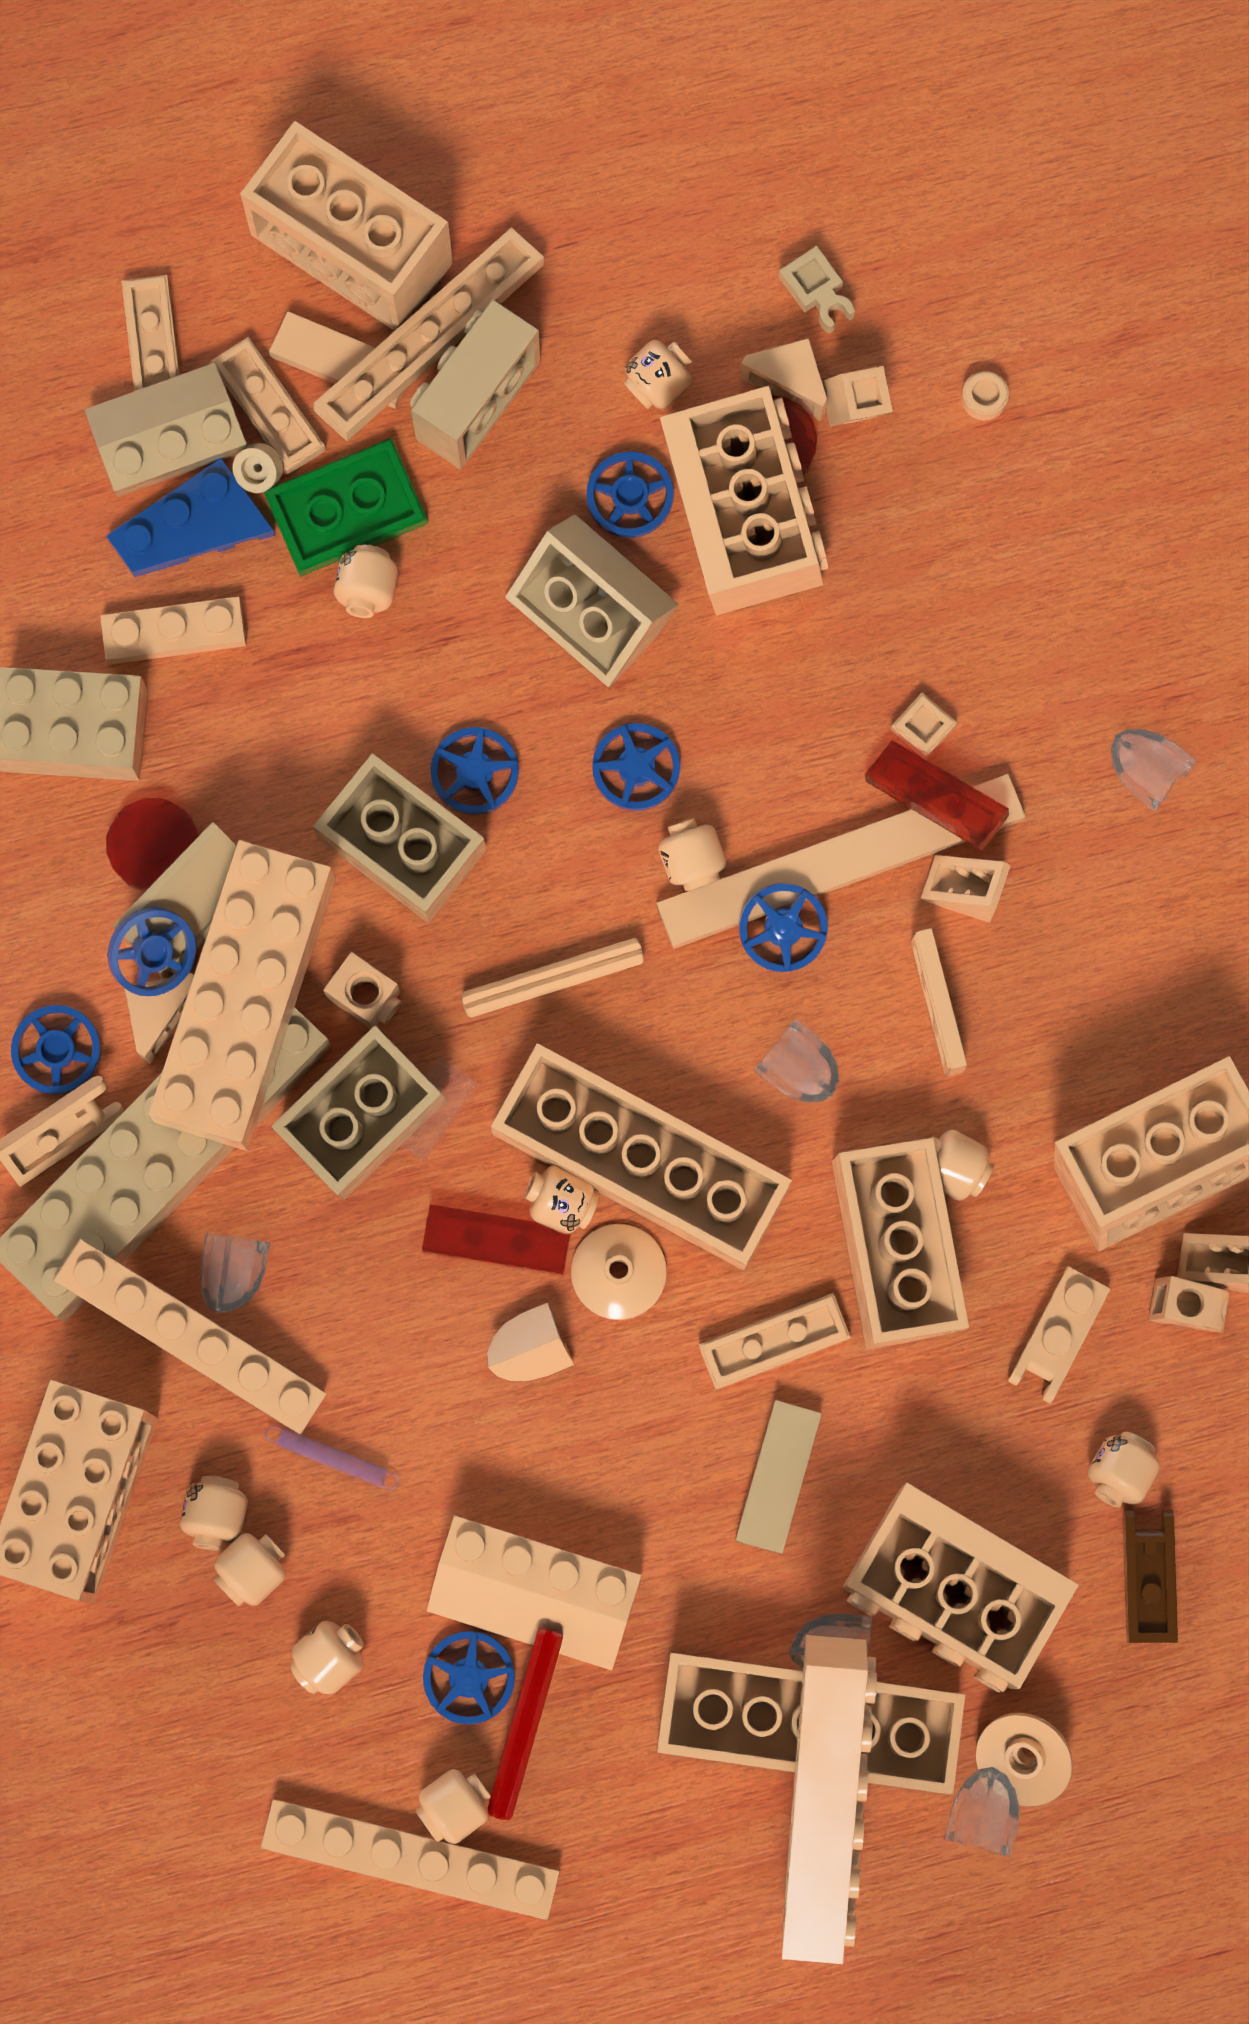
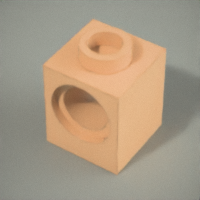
M884 366L844 373L822 381L827 397L826 411L830 427L872 419L893 412Z
M353 952L348 955L323 989L328 1000L370 1029L377 1026L379 1021L384 1025L387 1024L401 1004V1001L397 999L400 994L398 984ZM362 984H373L379 989V994L374 1002L362 1005L353 1000L354 991Z

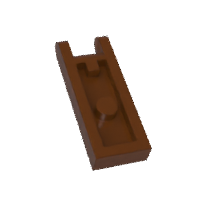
M1134 1510L1123 1511L1127 1643H1178L1173 1510H1162V1529L1135 1530L1136 1516Z

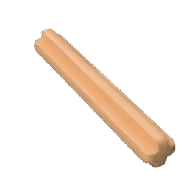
M632 938L464 991L461 994V1000L467 1016L475 1017L640 965L644 962V954L638 939Z

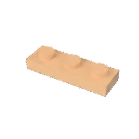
M239 596L100 615L105 659L108 665L246 646L242 606Z

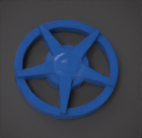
M621 452L608 457L593 471L587 486V502L592 517L605 531L619 537L636 538L655 531L667 519L673 505V485L667 470L656 459L644 453ZM626 461L625 476L620 477L614 485L597 483L600 476L608 468ZM632 461L641 462L652 467L663 480L646 484L643 479L634 475ZM666 488L664 507L654 519L646 508L649 495ZM594 491L612 497L616 508L609 521H606L597 510L594 502ZM624 514H638L648 523L642 527L632 529L615 526Z
M625 724L610 731L598 744L593 756V777L600 793L613 805L631 811L647 810L664 802L674 791L680 775L679 754L672 740L661 730L647 724ZM629 733H646L657 738L662 743L647 751L646 749L635 747ZM622 735L625 751L620 755L619 760L600 762L606 747L614 739ZM665 749H668L673 762V772L669 783L655 772L654 759ZM600 770L618 772L619 777L625 783L623 799L615 796L608 790L601 778ZM648 782L664 789L652 799L641 802L629 801L634 788L643 786Z
M469 727L450 734L439 744L432 758L431 779L437 795L447 806L464 814L480 815L496 810L511 797L518 782V761L513 748L501 735L486 728ZM477 736L473 751L458 756L446 751L449 746L462 738ZM484 737L500 745L510 761H491L483 753ZM441 757L456 766L457 779L446 792L443 790L438 778V767ZM511 769V777L507 788L493 801L488 785L491 783L494 773ZM463 788L471 791L479 790L487 804L469 806L461 804L451 797Z
M776 883L758 890L744 905L739 919V936L744 950L758 965L772 971L789 972L808 965L820 953L827 938L828 923L824 908L812 893L795 884ZM779 891H790L799 894L789 909L778 908L774 910L762 899L771 893ZM806 898L817 912L819 932L803 927L802 921L798 916ZM758 903L767 916L763 925L764 931L748 940V918L753 907ZM800 937L817 939L813 948L804 957L791 962V945L795 944ZM767 941L779 946L783 964L769 962L761 958L751 946Z
M146 908L135 911L119 924L111 937L107 953L109 968L116 981L129 992L140 996L161 995L177 987L186 978L194 963L196 943L191 928L176 913L164 908ZM162 917L170 919L175 923L159 934L157 932H149L144 920ZM136 925L139 937L134 941L132 947L119 950L121 941L126 933ZM182 930L185 937L186 950L183 962L180 965L172 959L173 950L170 941ZM133 959L139 966L136 985L124 978L120 971L118 960ZM166 966L177 970L165 982L145 987L150 973L159 972Z
M51 1005L33 1011L22 1020L12 1039L11 1057L18 1075L30 1087L46 1094H65L72 1092L93 1076L101 1057V1042L95 1026L81 1012L67 1006ZM50 1014H66L75 1018L64 1031H48L38 1020ZM33 1023L40 1035L36 1045V1052L20 1059L22 1037ZM81 1023L84 1024L91 1036L92 1057L76 1051L73 1037ZM73 1061L89 1064L79 1078L61 1086L63 1068L69 1066ZM41 1062L48 1068H51L53 1086L36 1082L27 1074L23 1066Z
M460 1632L443 1639L431 1651L424 1667L423 1684L429 1702L443 1717L460 1724H477L493 1718L506 1706L514 1689L515 1671L508 1652L494 1638L479 1632ZM470 1639L466 1658L459 1660L454 1665L436 1659L440 1652L448 1645L459 1640ZM477 1640L483 1641L497 1650L506 1667L487 1669L482 1662L477 1660ZM433 1665L450 1674L449 1681L452 1689L441 1704L432 1689L431 1672ZM507 1674V1685L504 1695L499 1703L490 1710L483 1691L486 1689L489 1679ZM459 1696L474 1697L484 1714L465 1717L456 1715L445 1708Z

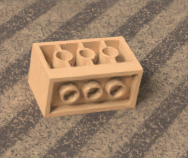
M296 121L292 123L240 193L251 236L394 331L420 309L453 264L448 221Z
M766 386L660 417L705 584L716 616L822 586L823 581L820 571L829 569L820 532L810 533L809 527L817 524L807 486L797 488L796 483L803 482L804 478L795 443L785 444L784 442L785 439L792 438L782 398L773 400L770 388ZM757 497L755 500L746 501L748 498ZM766 540L769 541V543L764 546H758L759 542Z
M1230 1056L1055 1142L1054 1169L1098 1252L1249 1178V1090Z
M50 1380L0 1524V1575L77 1601L95 1604L158 1418L143 1409Z
M905 1483L898 1490L842 1589L850 1593L847 1602L870 1616L875 1615L879 1610L893 1619L889 1627L913 1642L915 1640L918 1641L920 1636L935 1644L931 1651L934 1655L955 1667H961L963 1662H966L978 1670L974 1676L976 1680L996 1692L1001 1691L1004 1693L1006 1688H1021L1079 1585L909 1483ZM915 1558L920 1562L918 1569L923 1572L921 1579L913 1578L908 1582L903 1578L905 1571L900 1567L902 1561L909 1562ZM958 1584L962 1588L960 1594L964 1597L963 1604L957 1603L950 1607L946 1603L947 1595L943 1593L944 1587H952ZM1000 1609L1004 1613L1003 1620L1007 1623L1005 1630L997 1629L993 1633L989 1629L990 1621L986 1617L988 1612L993 1613Z

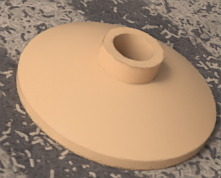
M613 1224L593 1231L580 1243L572 1260L571 1278L578 1298L590 1311L607 1319L625 1320L645 1313L657 1302L666 1283L667 1268L661 1248L649 1234L630 1225ZM617 1261L625 1263L628 1267L627 1275L621 1279L614 1278L609 1272L610 1266Z
M1011 1713L1000 1716L987 1725L977 1742L976 1762L983 1780L994 1793L1011 1803L1022 1806H1039L1049 1803L1062 1794L1071 1779L1073 1758L1069 1745L1063 1735L1052 1724L1040 1717L1026 1713ZM1022 1747L1031 1750L1036 1757L1026 1756L1022 1751Z

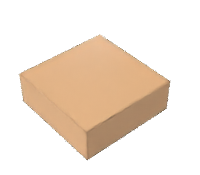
M921 693L896 720L890 730L926 760L953 731L957 722L925 694Z

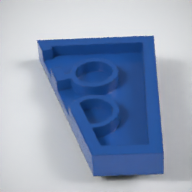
M221 458L106 535L109 543L134 577L188 562L189 558L217 550L218 553L235 548L234 545L249 540L256 538L263 540L275 536L274 530L245 490L237 483L234 475Z

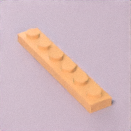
M511 227L314 402V411L340 436L348 441L439 360L450 346H454L467 335L464 333V329L476 310L481 309L484 311L492 299L499 304L505 301L544 266V256Z
M81 1238L53 1279L300 1435L326 1396L323 1390Z
M277 1799L272 1801L261 1844V1849L548 1920L560 1870L444 1841L437 1842L432 1838Z

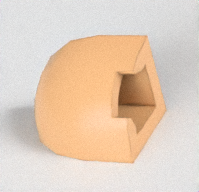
M548 1303L519 1314L506 1322L493 1336L487 1352L488 1368L497 1377L509 1381H531L549 1376L574 1365L568 1347L560 1337L556 1325L557 1321Z

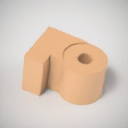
M1174 1276L1155 1279L1148 1321L1166 1325H1184L1204 1331L1224 1332L1230 1293L1219 1288Z

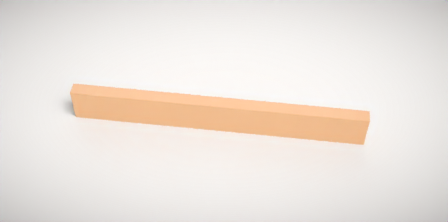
M1009 774L708 885L656 903V907L672 949H676L738 926L740 915L746 902L754 893L768 885L776 883L795 884L805 888L817 897L1024 821L1026 816ZM779 891L771 893L762 899L775 910L790 907L799 894L790 891ZM758 903L753 907L748 922L766 916Z

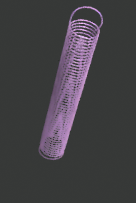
M284 1429L278 1441H271L277 1442V1446L279 1444V1447L281 1446L283 1449L286 1446V1449L288 1448L292 1452L295 1450V1453L297 1452L301 1456L304 1454V1457L306 1455L308 1459L313 1457V1460L315 1459L319 1463L322 1461V1464L324 1463L326 1466L329 1463V1467L331 1465V1468L333 1466V1469L337 1470L340 1468V1471L342 1470L344 1473L347 1471V1474L349 1472L351 1476L356 1474V1477L358 1476L362 1480L365 1478V1481L367 1480L369 1483L372 1480V1484L374 1482V1485L376 1483L378 1487L385 1472L388 1474L385 1468H378L374 1464L371 1465V1463L362 1461L360 1458H353L349 1454H344V1452L342 1453V1451L340 1452L328 1446L326 1447V1445L317 1443L315 1440L313 1441L304 1436L301 1437V1435L292 1433L290 1430Z

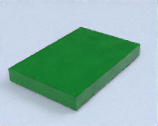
M392 438L275 485L264 492L300 577L340 561L342 555L354 550L358 545L377 546L428 524Z

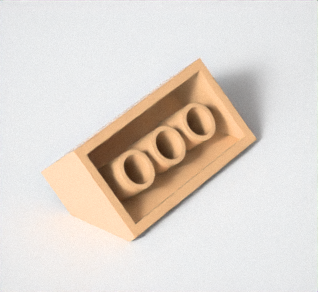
M934 1138L838 1153L832 1161L866 1350L915 1342L968 1329L969 1323Z
M454 1515L439 1561L427 1611L534 1645L540 1628H550L563 1634L559 1654L613 1670L642 1575Z

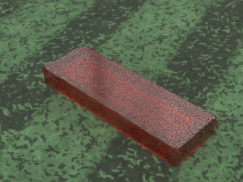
M891 740L865 773V780L868 784L983 851L1009 817V808L893 740Z
M430 1204L422 1253L564 1276L571 1233L564 1234L535 1221Z

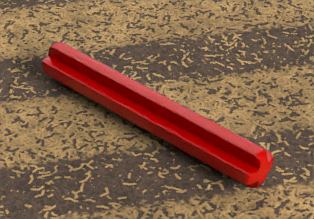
M540 1628L537 1632L487 1807L488 1814L500 1820H510L513 1817L562 1645L563 1634L550 1628Z

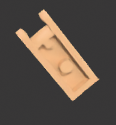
M101 1076L91 1078L0 1139V1161L20 1187L106 1130L125 1111L119 1102L112 1103L103 1110L100 1109L94 1098L102 1094L107 1088V1084Z
M1068 1266L1016 1363L1008 1382L1017 1386L1024 1376L1025 1369L1050 1382L1043 1393L1042 1400L1051 1404L1111 1288Z

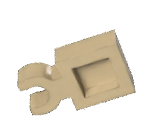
M817 246L779 270L778 277L804 313L814 306L817 307L819 310V323L827 333H832L835 328V323L829 317L831 311H842L849 321L854 318L855 310L851 301L844 296L835 294L842 289L843 281Z

